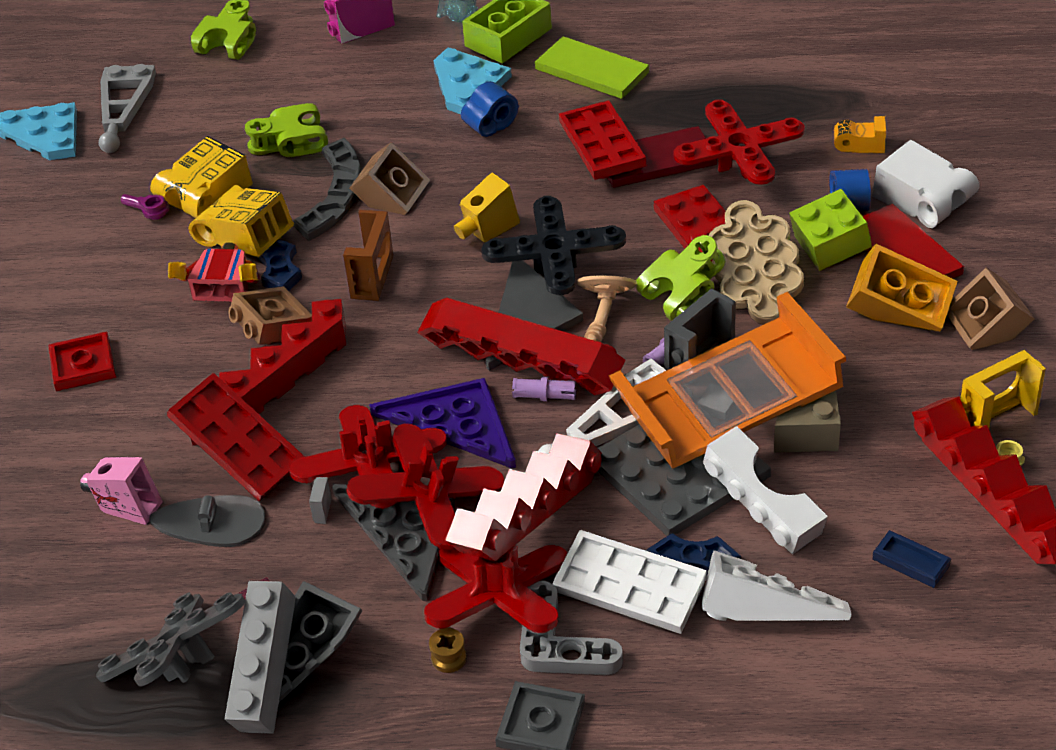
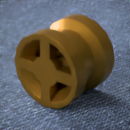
M454 628L437 630L430 637L431 661L438 671L452 673L464 666L466 651L464 649L465 642L462 633Z

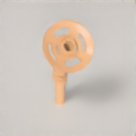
M587 276L577 280V284L580 287L598 293V299L600 300L595 320L590 324L584 338L598 342L602 341L606 333L605 325L612 300H615L617 293L635 288L637 286L636 280L620 276Z

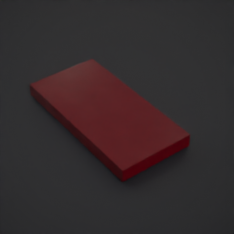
M699 126L635 140L646 156L647 166L631 172L612 175L608 177L611 186L616 188L717 164V159L693 165H682L674 160V149L683 143L706 139Z

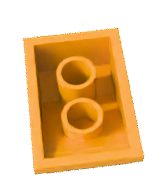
M875 244L862 261L846 308L872 320L940 332L958 281L881 245Z

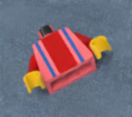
M230 242L223 244L222 249L204 250L200 258L189 267H186V263L183 262L168 263V278H177L180 281L188 282L193 301L232 302L233 293L247 292L248 283L256 284L260 280L256 264L246 260L245 252L239 249L236 244Z

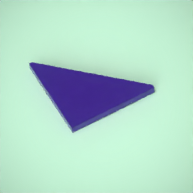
M485 378L369 404L372 416L385 421L388 420L396 425L413 424L420 429H441L446 434L448 445L511 469L516 468L515 457Z

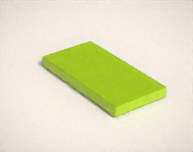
M564 36L535 61L536 70L620 99L625 97L649 73L648 64Z

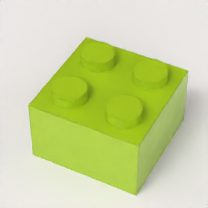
M842 189L789 212L795 238L819 271L872 247L866 220Z

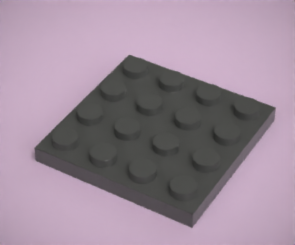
M695 403L713 428L721 425ZM640 424L598 448L602 452V461L598 472L666 536L672 533L674 535L678 534L734 499L729 494L727 488L716 477H712L707 472L703 464L705 454L672 469ZM757 456L754 471L759 481L763 482L771 477V467Z

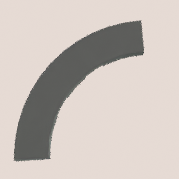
M345 138L322 148L323 156L328 160L334 172L331 186L327 192L328 196L323 202H319L311 210L293 220L295 229L308 241L320 236L338 223L347 214L357 198V195L349 188L361 173L356 151Z

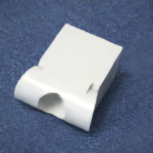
M909 140L877 165L872 197L888 205L893 203L902 212L912 217L917 215L920 222L926 227L934 228L948 217L952 210L961 206L977 193L979 181L971 171L963 168L954 169L949 161L918 143Z

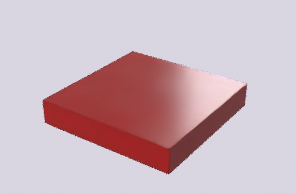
M108 332L48 345L53 383L56 391L116 378Z

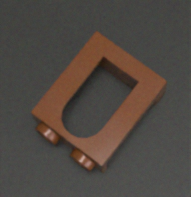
M359 210L364 248L346 247L343 254L350 299L379 301L394 256L388 211ZM377 257H381L379 267L377 268Z

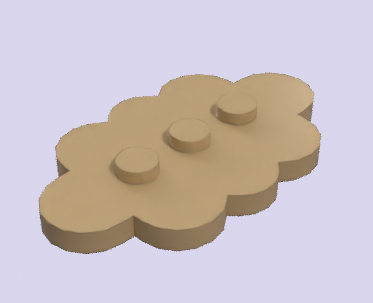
M742 200L732 203L725 212V224L715 227L709 234L716 241L718 250L723 253L726 261L723 269L714 278L721 282L720 293L736 302V309L747 308L751 318L757 323L764 325L779 318L777 296L788 292L792 297H796L804 287V274L801 268L797 266L799 262V249L796 244L790 241V226L785 219L776 215L763 216L760 207L751 201Z

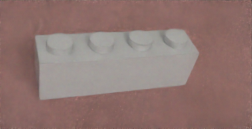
M248 582L224 719L239 732L274 734L296 596L283 582Z

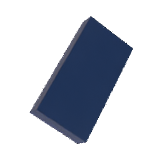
M891 530L888 531L873 551L872 560L932 588L936 587L951 563L950 557Z

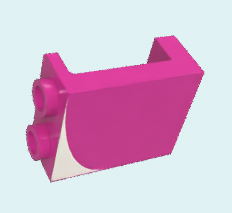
M392 0L324 1V7L330 21L327 22L328 31L341 44L395 26Z

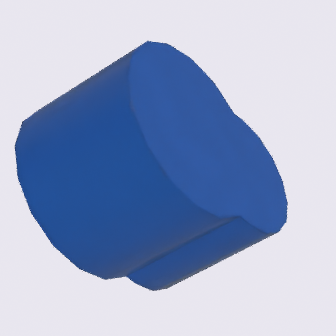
M485 82L476 88L470 100L463 106L461 119L481 136L488 137L499 130L505 129L514 121L519 108L518 100L497 83Z
M831 170L829 176L830 193L842 189L859 212L869 211L871 188L868 170Z

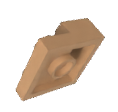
M284 286L233 293L231 306L228 310L230 321L232 323H239L243 327L245 337L247 339L253 338L259 345L281 341L283 324L312 322V314Z

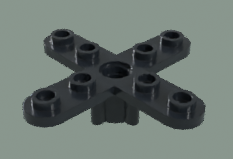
M543 196L533 204L537 234L490 239L482 245L481 253L483 259L490 263L533 259L534 270L537 273L544 274L547 290L551 294L566 295L572 292L576 285L574 269L577 267L576 254L620 249L626 244V233L622 228L614 225L566 231L560 200L552 196Z

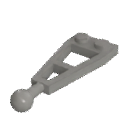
M112 65L104 68L100 84L102 124L106 133L100 136L98 142L102 151L113 153L118 150L120 140L117 134L118 132L126 131L151 91L156 76L155 65ZM137 88L131 99L110 100V89ZM111 113H122L119 119H111Z

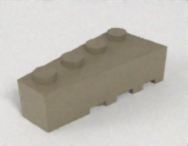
M836 391L803 407H795L777 416L774 453L838 451L841 423Z

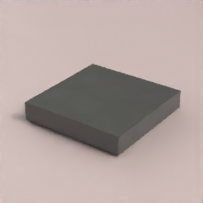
M515 681L495 739L496 747L510 750H571L585 704V694Z

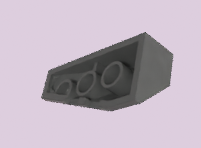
M305 581L302 582L295 594V606L279 703L345 642L362 613L361 608Z

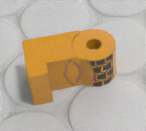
M874 116V122L855 123L851 120H842L835 125L834 145L837 150L852 153H885V116Z

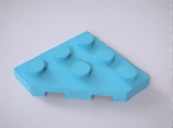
M452 48L445 49L433 60L441 92L445 98L446 108L458 114H461L463 106L470 100L478 86L490 81L502 86L512 77L511 68Z
M75 102L58 103L44 107L34 106L29 109L7 110L0 113L1 138L5 140L11 138L16 141V145L28 151L36 150L41 153L43 158L48 160L76 157L77 109Z

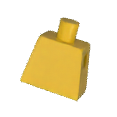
M493 172L489 174L461 200L460 207L464 219L454 225V230L463 240L469 235L474 234L481 241L487 242L518 225L520 219L510 185Z

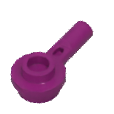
M123 194L121 197L123 205L141 209L144 217L148 219L158 220L163 218L170 207L169 203L161 195L135 197Z

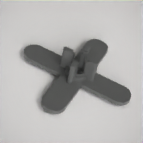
M188 592L180 596L173 603L175 608L165 617V624L157 636L148 641L144 638L137 640L127 648V652L119 656L115 653L107 656L98 664L99 671L96 673V677L100 682H105L138 665L136 668L137 673L134 677L138 686L149 684L162 674H164L169 682L177 677L180 678L182 683L186 682L191 675L190 669L177 651L181 650L189 663L191 662L192 664L195 662L204 664L212 660L215 656L199 632L237 612L245 604L242 594L233 595L229 592L218 598L214 602V606L203 610L200 607L204 599L200 594L192 595Z

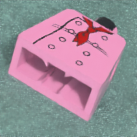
M105 457L100 460L91 473H85L81 478V489L84 492L92 493L100 510L113 516L147 525L150 515L157 511L163 502L143 459L139 457Z

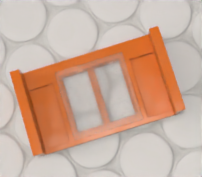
M788 292L776 297L779 318L648 380L632 386L621 370L609 375L611 382L619 391L629 411L672 469L705 454L708 444L736 426L743 432H746L795 407H803L844 387L841 364L846 362V356Z

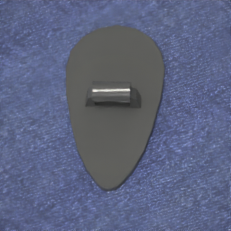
M206 495L203 498L181 501L165 506L153 512L149 520L151 525L157 530L177 539L208 546L233 547L252 541L260 534L265 525V512L260 503L251 497L242 495L212 497Z

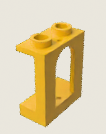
M1023 350L964 379L960 399L970 426L988 425V428H990L991 418L1019 404L1033 416L1037 415L1046 368ZM1016 371L1013 383L1008 389L996 396L995 393L984 385L1008 372Z

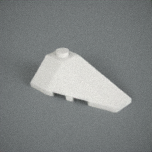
M713 551L702 596L703 611H707L710 617L721 621H726L727 618L736 621L850 620L851 610L848 602L809 586H802L801 590L794 588L795 585L786 580L787 577L776 573L774 576L767 577L756 571V564Z

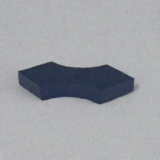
M278 239L262 255L257 257V260L266 266V270L261 276L262 286L266 288L284 286L290 291L302 279L301 270L292 264V259L297 253L296 245Z
M672 533L645 550L704 569L707 574L713 551L741 559V555L718 536L706 541H688Z

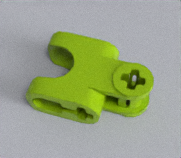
M230 0L218 16L206 15L191 35V45L194 53L207 54L212 48L225 46L228 58L236 60L242 58L256 36V26L253 23V18L248 15L250 9L249 1Z
M313 103L281 107L275 109L268 118H256L248 121L245 124V132L250 136V140L247 143L248 151L253 155H265L279 151L285 157L321 152L322 148L328 145V137L324 128L319 125L320 113L317 106ZM305 114H313L309 119H302ZM320 137V140L317 142H310L308 139Z
M708 235L699 236L692 240L680 254L672 249L664 252L636 280L637 292L649 300H654L662 293L669 290L672 291L663 304L666 317L672 321L711 288L714 289V282L710 279L723 269L726 262L725 256L718 250L717 243L712 237Z

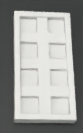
M579 530L552 586L557 588V593L681 634L707 579V572L695 566Z

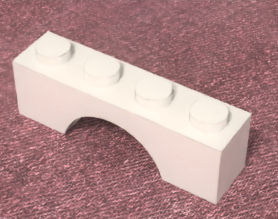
M736 426L707 445L703 464L707 472L712 477H716L727 488L729 494L735 500H739L749 510L752 518L756 522L762 523L771 532L774 540L793 555L822 534L828 516L805 493L783 495L765 487L759 481L754 471L759 447Z

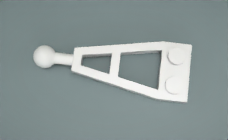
M651 358L628 372L625 377L632 386H635L666 370ZM682 385L681 387L692 399V391L685 385ZM614 386L612 391L606 392L569 426L566 432L567 436L589 440L595 446H598L618 437L639 425L633 415L622 419L610 409L621 399L619 391ZM599 418L607 424V426L586 435L584 434ZM552 444L543 445L538 452L549 454Z

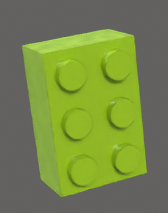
M492 0L462 21L465 47L503 64L552 29L550 3L544 0Z

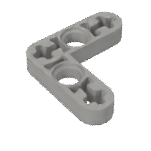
M538 581L529 587L537 595L546 596L545 600L558 611L557 588L552 586V583ZM522 625L520 641L521 664L529 671L610 675L618 672L622 667V647L613 639L555 636L556 627L546 633H535ZM534 643L540 644L541 652H539L538 657L532 656L534 654ZM568 650H575L581 656L576 660H566L562 657V654ZM587 652H592L591 660H587ZM604 654H611L609 660L603 659Z

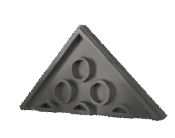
M525 261L512 262L498 313L560 331H565L583 321V313L563 295L551 294L546 288L545 279ZM493 355L486 357L485 360L488 370L503 363Z
M333 483L334 496L422 601H427L440 559V548L434 546L429 541L415 501L397 502L385 509L376 508L370 504L363 505L352 501L346 492L347 485ZM452 497L449 500L454 510L456 503L455 497Z

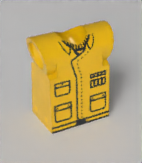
M207 136L173 164L172 169L159 172L153 178L150 190L153 195L163 196L164 200L170 205L182 209L185 213L197 218L234 185H238L244 190L251 186L253 182L246 155Z
M234 185L189 224L188 229L192 238L203 246L212 247L219 244L222 248L223 244L230 242L236 244L245 254L259 257L293 227L294 223L282 192L250 188L243 190L240 186Z

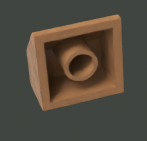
M390 142L372 156L349 189L370 208L405 215L430 179Z
M987 267L951 300L947 313L954 327L972 350L1013 340L1035 320L1007 280Z

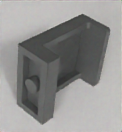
M711 288L664 327V369L667 371L703 354L715 343L722 345L734 339L736 302ZM693 380V381L687 383L686 385L689 386V385H690L692 382H694L695 380Z

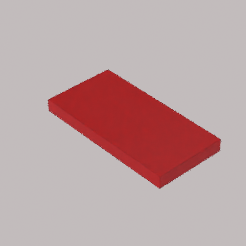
M893 203L863 216L868 224L872 245L871 248L867 249L868 252H870L875 244H878L952 279L963 274L964 266Z

